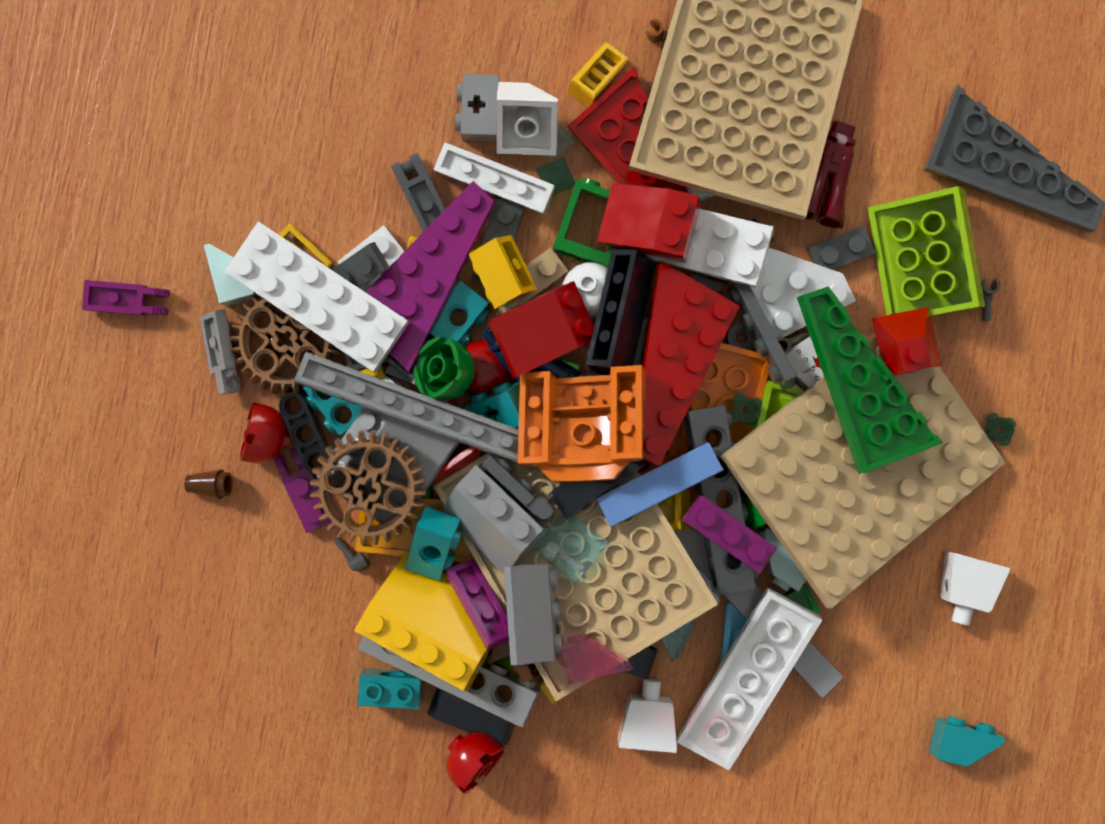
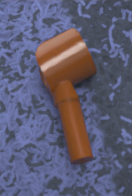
M651 20L650 25L653 28L659 29V32L653 34L646 31L648 39L654 43L661 40L666 41L668 32L664 31L661 21Z

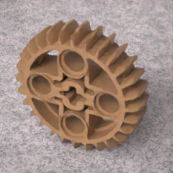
M253 295L251 297L255 303L253 307L245 303L243 304L248 313L246 315L236 314L243 321L242 324L232 325V328L240 332L239 336L230 337L231 340L239 342V346L232 348L231 351L242 355V357L235 360V363L246 364L241 373L244 375L253 373L249 379L251 383H257L261 379L259 388L262 390L267 389L271 384L270 392L273 394H277L280 387L282 388L283 395L290 393L291 387L294 393L301 394V385L294 382L295 377H277L291 362L299 369L305 352L313 351L316 356L333 362L335 361L332 360V356H341L342 352L335 349V346L326 340L322 351L309 340L315 332L288 314L285 318L281 317L277 312L270 309V307L274 306L273 304ZM267 313L271 319L268 327L261 329L258 323L259 318ZM293 324L295 327L303 330L302 334L298 330L289 326ZM252 330L265 340L254 355L250 345ZM281 334L290 336L289 339L294 346L285 345ZM274 347L275 350L285 353V355L281 356V354L271 349ZM271 355L274 359V366L271 370L265 371L262 367V361L266 356Z
M360 430L358 432V439L355 440L353 435L348 433L346 434V444L340 438L336 439L334 443L337 450L328 446L325 452L329 458L320 456L317 459L323 465V468L316 467L312 470V473L320 477L310 481L311 486L318 487V490L312 492L310 497L320 499L313 507L314 510L322 508L324 510L319 520L323 521L327 518L331 520L327 530L330 531L336 526L340 528L337 535L338 538L347 532L350 533L349 543H352L356 536H361L362 546L365 545L368 537H372L373 544L377 545L380 535H383L386 542L391 540V531L398 537L401 536V524L409 529L412 524L408 516L414 519L419 517V513L413 508H422L424 502L417 499V496L426 495V489L418 488V485L426 482V478L417 477V473L423 470V465L413 466L412 463L418 456L417 454L409 457L406 455L410 446L406 445L401 449L397 447L400 438L397 437L390 443L388 442L387 432L384 433L381 439H377L376 430L371 431L369 438H366L364 431ZM366 449L360 467L339 462L342 457L352 451ZM375 450L382 451L386 455V463L384 465H375L370 459V453ZM393 458L404 469L408 483L388 477ZM332 471H342L346 475V483L343 485L335 484L331 479ZM354 475L359 476L353 485V490L348 489L354 481ZM372 478V488L376 490H372L366 497L365 487L362 485H365ZM384 485L389 486L383 500L378 499L384 489ZM394 490H401L406 494L407 501L403 504H396L391 500L390 493ZM330 492L349 498L344 517L333 505ZM377 508L398 513L388 522L371 526ZM354 510L363 511L367 516V521L362 524L354 522L351 512Z

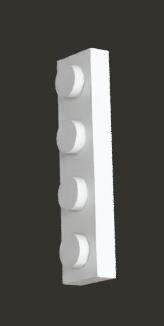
M444 142L434 167V171L467 185L474 181L487 193L545 215L556 188L553 184Z

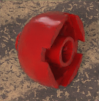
M484 339L470 342L466 346L475 363L474 379L470 388L466 391L471 395H478L483 391H486L488 395L494 393L492 389L495 386L509 381L511 384L513 376L502 366L493 352L488 349L489 344Z
M252 402L247 419L249 421L244 431L240 461L250 463L270 462L278 456L281 448H288L290 434L288 430H285V422L279 411L273 407Z
M473 732L464 738L458 735L448 746L451 753L446 760V770L450 780L463 794L469 793L478 785L475 779L478 780L483 775L486 777L496 766L504 754L503 750L505 747L485 733Z

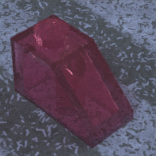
M586 633L567 637L568 644L560 645L569 684L634 669V664L631 660L596 637L587 639Z

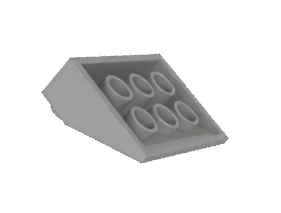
M385 376V378L383 379V380H385V381H387V382H390V383H393V384H395V385H398V386H401V387H404V388L408 389V388H407L406 386H404L403 384H401V383H399V382H397V381H395V380H393V379H391V378H389V377H386V376ZM366 408L362 409L346 432V434L351 433L355 440L358 439V432L360 430L364 431L366 438H369L372 430H376L377 439H381L384 433L387 432L388 442L390 443L397 437L400 438L397 447L401 449L409 445L410 447L406 455L409 457L417 454L418 456L412 463L413 466L423 465V470L417 473V477H425L426 482L418 485V488L426 490L460 443ZM345 434L344 437L342 438V441H343L344 444L347 443V442H346V434ZM366 449L352 451L342 457L339 462L360 467ZM375 450L370 453V459L375 465H384L386 463V455L382 451ZM393 458L388 477L408 483L404 469ZM332 471L331 479L335 484L343 485L346 483V475L342 471ZM354 475V481L348 489L353 490V485L359 476ZM372 478L365 485H362L365 487L366 497L372 490H376L372 488ZM384 485V489L378 499L383 500L389 486ZM394 490L390 493L391 500L396 504H403L407 501L406 494L401 490ZM377 508L374 519L383 524L394 518L398 513Z

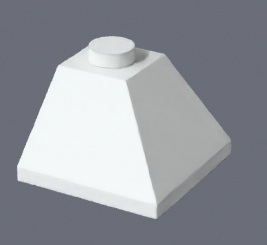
M498 82L496 98L497 154L556 156L558 99L530 83Z

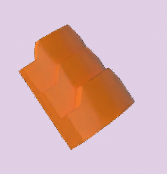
M643 366L611 367V375L556 378L550 371L529 372L520 375L518 464L537 466L552 482H593L615 480L629 462L643 460L644 401H646V370Z

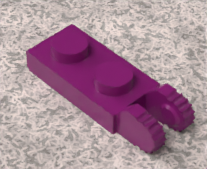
M85 280L82 310L145 316V314L168 316L169 309L163 306H146L147 295L157 298L170 297V290L148 288V286L139 284Z
M293 447L290 449L291 456L300 471L291 474L285 458L280 454L274 459L280 475L283 477L281 480L306 533H309L330 523L331 520L327 518L320 521L319 518L324 513L323 508L319 510L313 509L320 501L319 498L310 497L312 492L318 490V487L310 485V481L316 479V477L305 470L296 448Z

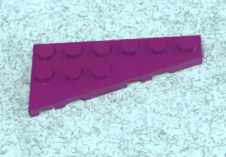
M474 181L390 266V269L384 272L366 290L367 294L410 322L389 352L410 374L414 370L421 348L428 342V336L435 322L439 320L459 280L458 276L464 264H467L470 258L469 253L477 238L481 236L496 206L495 201Z

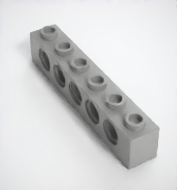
M364 636L358 646V650L520 727L527 723L541 691V688L535 686L536 681L533 679L523 683L520 676L517 678L507 673L509 670L507 667L496 662L491 663V665L484 662L479 670L484 676V685L479 687L472 683L469 691L465 692ZM504 684L511 688V699L506 700L500 696V685Z

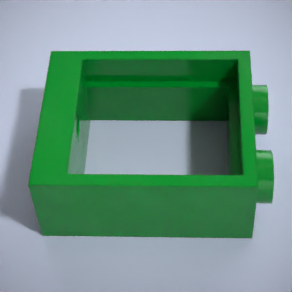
M584 178L583 181L577 179L558 231L553 251L584 263L595 262L608 267L612 249H617V247L609 246L607 253L565 239L580 194L584 193L608 201L610 190L601 188V184L593 179Z

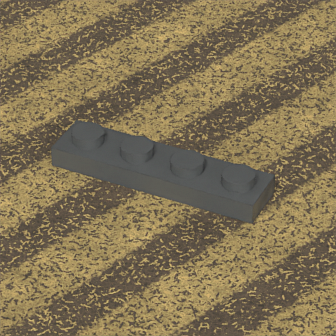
M731 282V289L728 290L729 297L732 302L740 306L743 313L741 315L743 325L748 332H753L756 338L754 344L761 358L765 357L770 366L767 369L774 384L779 383L782 391L794 387L797 376L751 287Z

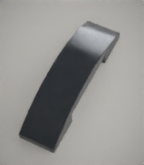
M644 460L629 462L615 480L563 482L551 491L549 495L567 520L592 504L596 498L640 470H645L651 464Z

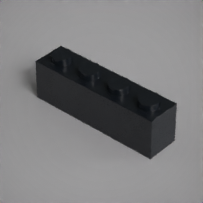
M612 249L585 364L602 375H611V367L633 366L656 266L653 260L638 249Z

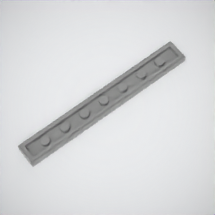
M305 352L294 379L295 383L518 464L519 429Z
M690 527L689 531L674 530L695 566L710 581L703 535ZM729 555L727 556V566L733 567L736 563ZM756 584V589L724 595L746 620H748L764 593ZM810 641L793 667L796 673L821 698H824L843 678Z

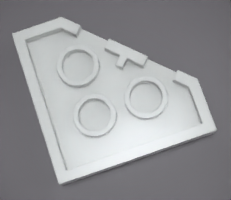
M770 247L757 288L751 287L776 338L785 337L806 326L797 297L829 286L844 307L856 301L843 273Z

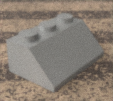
M475 465L455 486L441 511L460 518L458 530L503 573L504 566H517L549 531L490 473L478 465Z
M552 564L504 566L511 666L558 660L559 653L564 651L562 634L557 633V621H561L560 602H555L554 589L559 588L557 570H553Z

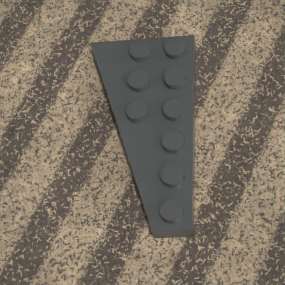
M957 85L952 92L923 171L1086 232H1094L1103 212L1105 202L1079 181H1073L1060 170L1061 167L1058 164L1047 160L1039 153L1040 150L1004 121L1000 122L986 111L988 108L980 102L976 103L965 94L966 91L962 87Z

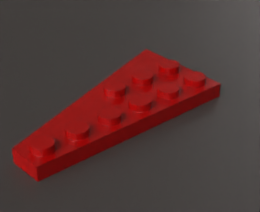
M635 67L630 69L568 125V130L617 184L666 188L688 193L685 186L628 170L648 103V96L642 88Z
M660 261L657 265L656 274L658 275L656 288L653 292L652 315L648 325L642 365L646 370L643 460L654 467H660L740 307L738 304L663 261Z

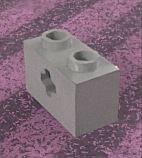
M463 74L462 84H457V102H462L461 113H456L455 129L457 132H460L462 141L497 142L496 98L498 82H500L499 75ZM476 103H480L482 106L479 113H474L473 111Z

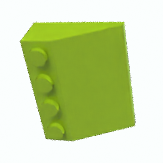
M955 186L868 207L886 315L928 307L930 317L986 307L965 189Z

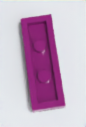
M702 495L697 496L682 518L684 523L758 574L762 572L777 549Z
M473 558L447 568L446 577L485 648L489 650L509 642L507 615L475 559Z

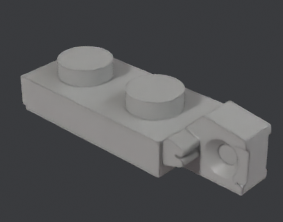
M225 309L215 310L202 315L200 322L210 374H215L219 395L239 392L241 391L240 377L235 369L236 354L231 351L230 323L226 317Z

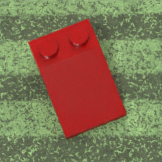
M612 183L597 243L622 249H638L643 254L686 263L701 207L699 195L666 188Z
M574 281L551 289L488 321L513 378L591 341L594 330L593 322Z

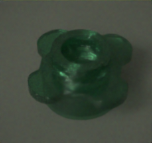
M742 393L734 395V406L730 412L732 422H745L750 427L756 425L762 406L761 400L758 397L747 398ZM744 407L748 408L746 413L743 412Z
M996 413L988 414L984 432L990 441H996L1001 446L1009 445L1016 425L1014 419L999 417ZM997 427L1001 428L1000 432L996 431Z

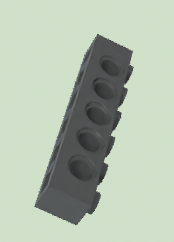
M725 405L687 411L683 421L689 452L706 444V434L708 431L713 430L717 435V442L712 446V449L723 468L719 476H712L694 485L696 498L698 495H702L718 506L716 504V496L720 491H724L727 494V502L723 507L719 508L745 525L744 520L748 518V512L745 502H741L739 490L742 487L720 457L735 445V442L731 441L729 429L732 428L730 412L726 411ZM703 536L712 592L722 596L756 589L755 580L758 579V573L737 560L733 567H728L726 558L729 553Z

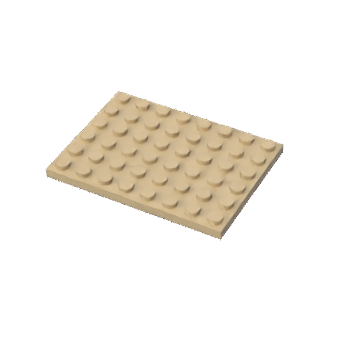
M677 0L628 170L804 220L809 208L863 0Z
M875 336L869 341L868 346L876 357H881ZM940 367L897 375L895 378L908 394L907 399L917 412L922 413L927 420L925 422L933 435H938L943 444L866 473L858 474L825 377L823 376L720 456L826 608H833L1005 464L997 449Z
M487 453L436 484L434 488L443 504H446L455 486L475 465L483 467L482 463L489 455L495 461L500 457ZM502 458L513 469L510 475L518 482L523 478L535 489L532 495L535 498H545L551 504L555 513L550 523H542L549 530L547 534L518 564H552L553 570L558 572L559 588L554 589L555 602H560L561 621H557V633L563 636L564 651L559 653V659L556 661L534 663L555 701H558L718 605V602L658 504L610 527L597 499H595L592 504L566 520L549 495L551 491L563 482H552L537 466L528 468ZM637 472L636 474L632 475L631 477H629L622 483L618 484L608 492L640 477L641 475L639 474V472ZM462 533L465 543L507 615L504 573Z

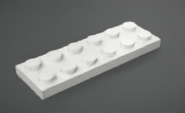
M259 221L224 271L374 373L377 372L410 323Z
M767 587L676 737L677 743L730 770L822 622L821 616Z

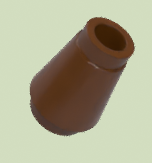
M219 469L187 475L184 487L188 493L222 499L224 496L231 494L233 480L229 472Z

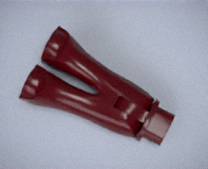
M833 121L831 130L827 135L805 219L812 220L817 216L827 177H829L828 191L816 222L830 228H843L846 187L856 144L855 139H853L854 126Z

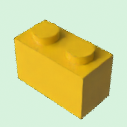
M512 235L496 237L469 253L473 269L479 276L485 288L486 297L492 303L494 309L511 305L537 290Z

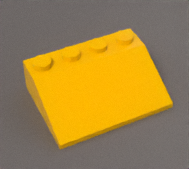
M405 552L369 603L354 631L456 688L468 692L491 649L487 650L447 579L446 573L443 572L440 581L405 569L409 553Z

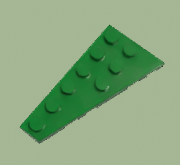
M828 286L797 297L858 474L866 473L943 444L938 435H933L925 424L927 420L922 413L917 412L907 399L908 394L881 357H876L868 346L870 342L863 333L860 334L850 321L851 316Z

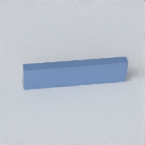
M707 442L596 499L610 527H613L722 472L723 468L711 445Z

